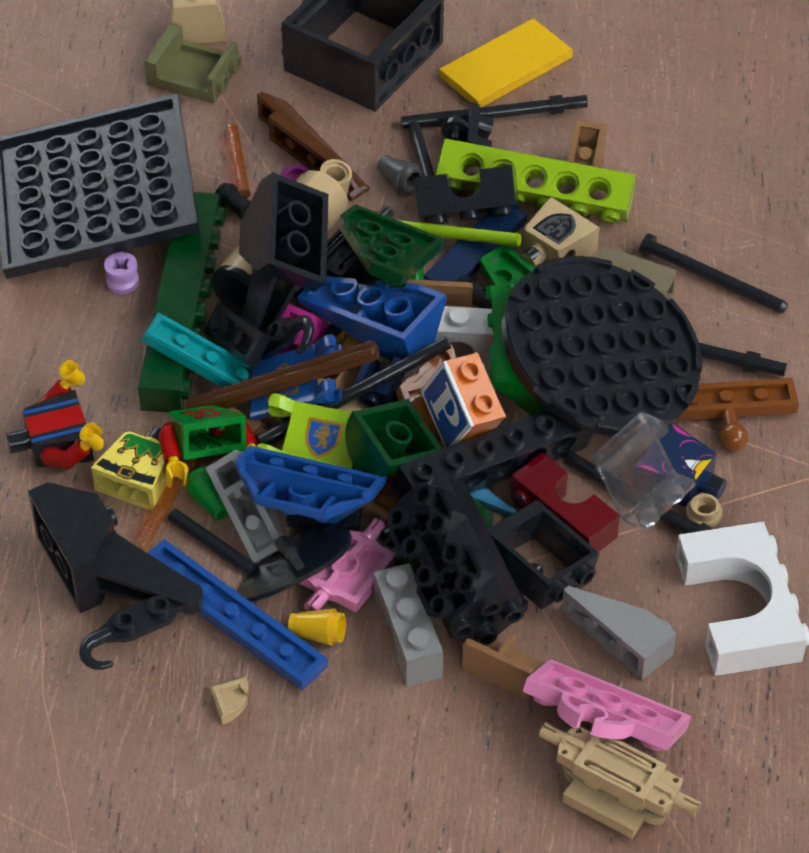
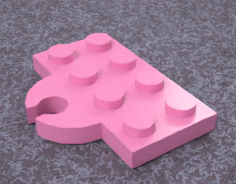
M552 659L527 677L523 689L524 693L533 696V700L541 705L558 706L556 712L559 717L574 728H579L581 721L590 722L593 724L590 735L607 739H625L631 736L641 740L640 743L644 747L655 751H668L686 732L692 717Z

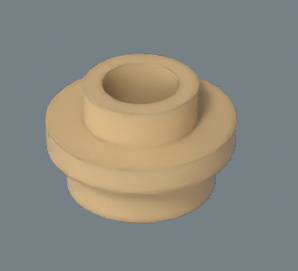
M698 494L687 504L686 517L698 526L701 523H706L713 527L722 518V507L713 495Z

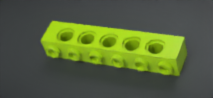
M450 139L444 140L436 175L448 174L452 179L454 193L465 190L475 194L479 189L480 171L473 176L466 175L465 171L469 167L475 166L480 169L512 165L516 170L519 205L528 202L537 204V207L541 209L552 197L582 217L590 214L600 216L602 220L610 223H618L620 220L628 222L636 188L635 174ZM534 178H538L544 181L543 184L537 188H532L527 185L528 182ZM566 184L575 187L574 191L569 194H563L559 192V189ZM597 190L607 193L606 197L601 200H595L590 196Z

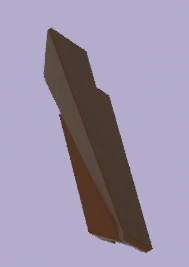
M264 92L257 94L258 118L269 126V138L272 142L309 170L320 171L321 165L327 160L337 159L344 161L287 101ZM353 170L347 198L351 202L369 190V186Z

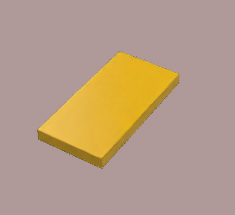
M532 18L439 68V77L470 103L473 102L480 104V107H484L573 57V49Z

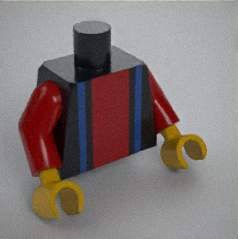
M66 360L60 366L59 374L63 380L58 379L43 397L22 411L25 429L6 433L10 453L13 454L31 449L36 466L40 468L55 467L69 470L77 463L94 461L93 450H101L104 446V440L100 437L103 430L93 422L86 424L76 391L70 388L71 385L80 386L85 381L84 373L79 370V365L73 360Z

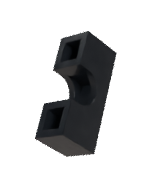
M512 165L479 169V189L472 196L465 198L454 194L452 179L448 174L416 177L415 187L418 216L423 221L428 220V223L444 224L448 222L447 218L460 216L461 221L479 219L481 213L492 212L494 217L512 215V209H520L516 170Z

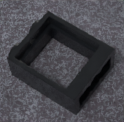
M538 500L488 529L517 589L541 610L553 602H561L563 600V590L566 587H584L592 581L596 574L595 566L600 553ZM534 537L568 567L548 579L520 555L515 548Z

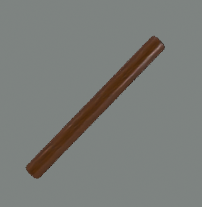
M369 340L190 397L185 401V408L215 405L225 409L377 361L380 358L379 347L375 341Z

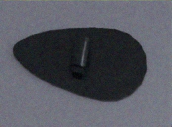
M341 522L336 524L319 523L303 530L290 540L286 536H279L275 541L278 551L265 559L242 582L237 592L250 602H254L284 591L323 571L339 560L350 547L352 536L348 527Z

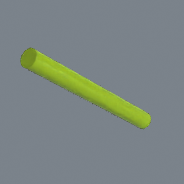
M398 220L446 239L517 247L521 245L522 241L520 233Z

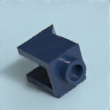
M394 356L391 364L401 360V358ZM379 359L362 365L354 384L389 365L380 363ZM407 373L361 396L360 401L370 407L392 403L396 396L395 392L399 388L402 379L407 376Z

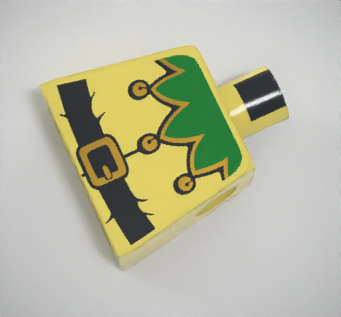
M153 427L146 437L130 431L125 432L91 467L95 491L155 512L166 488L165 475L168 463L164 462L159 444L161 428Z

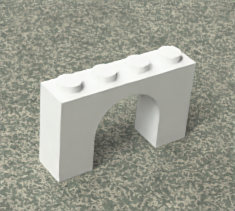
M764 521L678 535L675 557L685 586L719 580H736L755 588L763 596L767 604L761 612L753 616L708 624L705 648L715 676L803 662L805 648L809 646V629L805 623L801 624L798 616V599L795 593L790 594L787 586V569L784 564H779L776 539L774 535L768 534Z

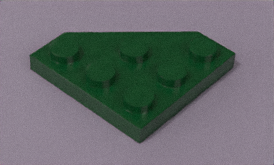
M356 204L340 215L338 228L367 272L372 276L380 278L383 283L388 285L402 286L442 251L445 238Z

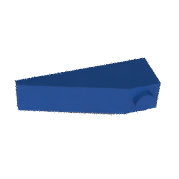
M326 276V285L314 292L304 289L297 296V300L300 304L361 343L369 340L375 341L379 347L380 355L393 361L394 356L403 359L435 342L447 297L444 293L420 284L407 283L406 287L402 288L390 287L382 281H377L375 285L358 284L356 279Z

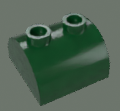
M409 399L352 411L346 424V447L348 455L357 471L381 477L396 475L399 465L443 449Z

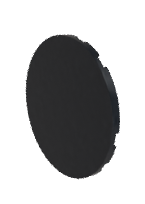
M562 257L536 266L533 271L524 278H521L514 287L505 304L501 322L502 340L506 356L513 371L526 390L547 410L564 421L596 434L613 437H637L660 431L675 422L686 411L699 389L698 384L703 367L700 345L696 333L684 312L672 298L668 300L654 287L656 284L633 269L629 272L612 265V261L596 257Z

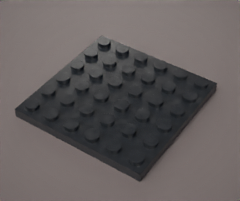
M178 93L0 137V245L2 271L6 279L201 232L183 114Z

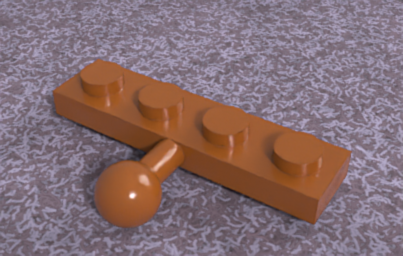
M793 378L698 384L699 389L695 398L676 421L723 418L724 427L720 432L721 444L730 451L741 450L747 444L748 433L742 425L738 424L737 417L797 413L799 403Z

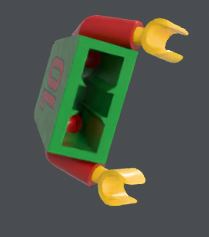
M215 405L168 412V422L163 425L159 432L164 462L168 463L165 484L167 487L172 488L173 477H178L183 481V486L186 485L188 466L180 461L181 458L188 460L231 453L234 450L245 451L249 446L256 447L258 442L245 420V415Z

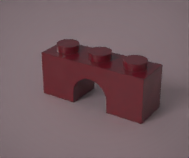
M541 453L512 475L511 498L518 508L522 509L538 500L598 552L618 538L620 515L595 494L581 503H568L561 500L567 494L568 472L544 453Z

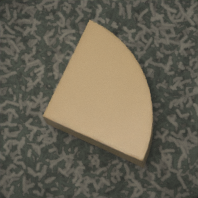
M247 676L210 687L211 697L222 725L237 718L245 709L249 698Z

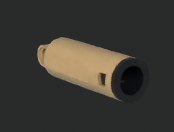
M337 159L325 161L321 165L320 171L309 170L301 174L296 180L299 183L329 194L328 233L338 223L340 215L348 209L347 194L352 178L350 166L344 161ZM238 245L214 272L211 282L212 288L220 301L242 315L253 267L239 254Z

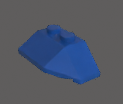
M249 446L235 463V468L254 504L277 509L287 515L298 514L314 518L320 523H338L372 501L386 482V477L254 446Z

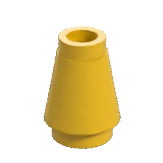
M335 608L291 613L288 621V630L298 637L333 646L335 642L342 643L344 640L346 617L344 613L337 612Z

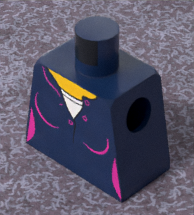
M671 423L637 466L635 489L687 507L689 501L701 492L713 495L718 500L726 488L727 480L714 474L716 453L689 433Z

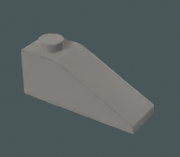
M234 450L206 467V470L251 560L258 563L278 551L275 541L279 536H283L275 509L254 504L235 468L236 460L243 451Z
M571 586L563 590L562 613L640 680L646 678L673 656L677 633L674 632L667 621L659 619L649 610Z

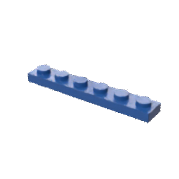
M162 540L148 552L157 560L202 587L204 606L198 614L302 691L328 667L327 657L167 540Z

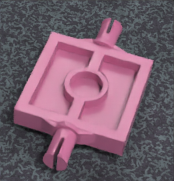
M374 518L364 532L349 530L352 539L350 547L345 554L333 565L299 583L315 592L304 604L306 611L320 610L326 601H332L355 613L358 612L374 591V572L392 568L396 564V553L380 546L376 541L381 534L380 532L386 527L381 520L378 522V519Z

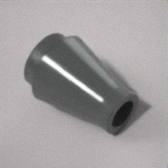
M389 155L382 156L377 163V170L401 193L415 192V178L423 177V173L417 164L396 159Z

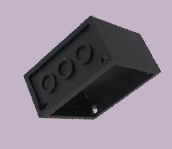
M303 0L301 5L282 22L284 71L376 112L443 44L444 0ZM355 12L395 29L369 56L328 39Z

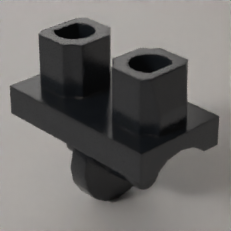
M471 102L469 105V115L464 119L454 115L444 120L441 132L445 139L492 147V141L488 140V137L492 132L494 119L479 115L480 104Z

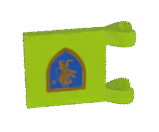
M273 393L270 395L268 413L274 417L291 418L282 451L262 443L258 444L257 447L344 468H353L345 441L346 424L352 412L294 401L281 394Z

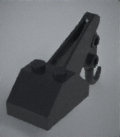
M274 172L260 181L240 223L239 254L253 267L242 316L271 337L260 360L269 359L287 346L293 345L297 338V332L302 329L304 331L303 339L296 349V353L300 355L306 351L314 334L312 319L306 315L296 316L295 318L282 317L298 286L314 292L326 285L329 194Z
M49 482L28 490L36 536L79 612L83 613L101 605L106 594L139 602L114 613L104 625L83 639L79 648V656L87 667L94 670H105L113 666L111 660L97 661L92 657L91 652L95 647L104 643L133 641L171 624L178 612L195 614L203 608L202 587L118 535L114 529L118 525L115 512L110 505L104 506L97 493Z

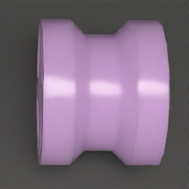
M117 252L105 259L104 269L107 275V288L111 292L121 295L133 292L139 285L136 258L126 252Z

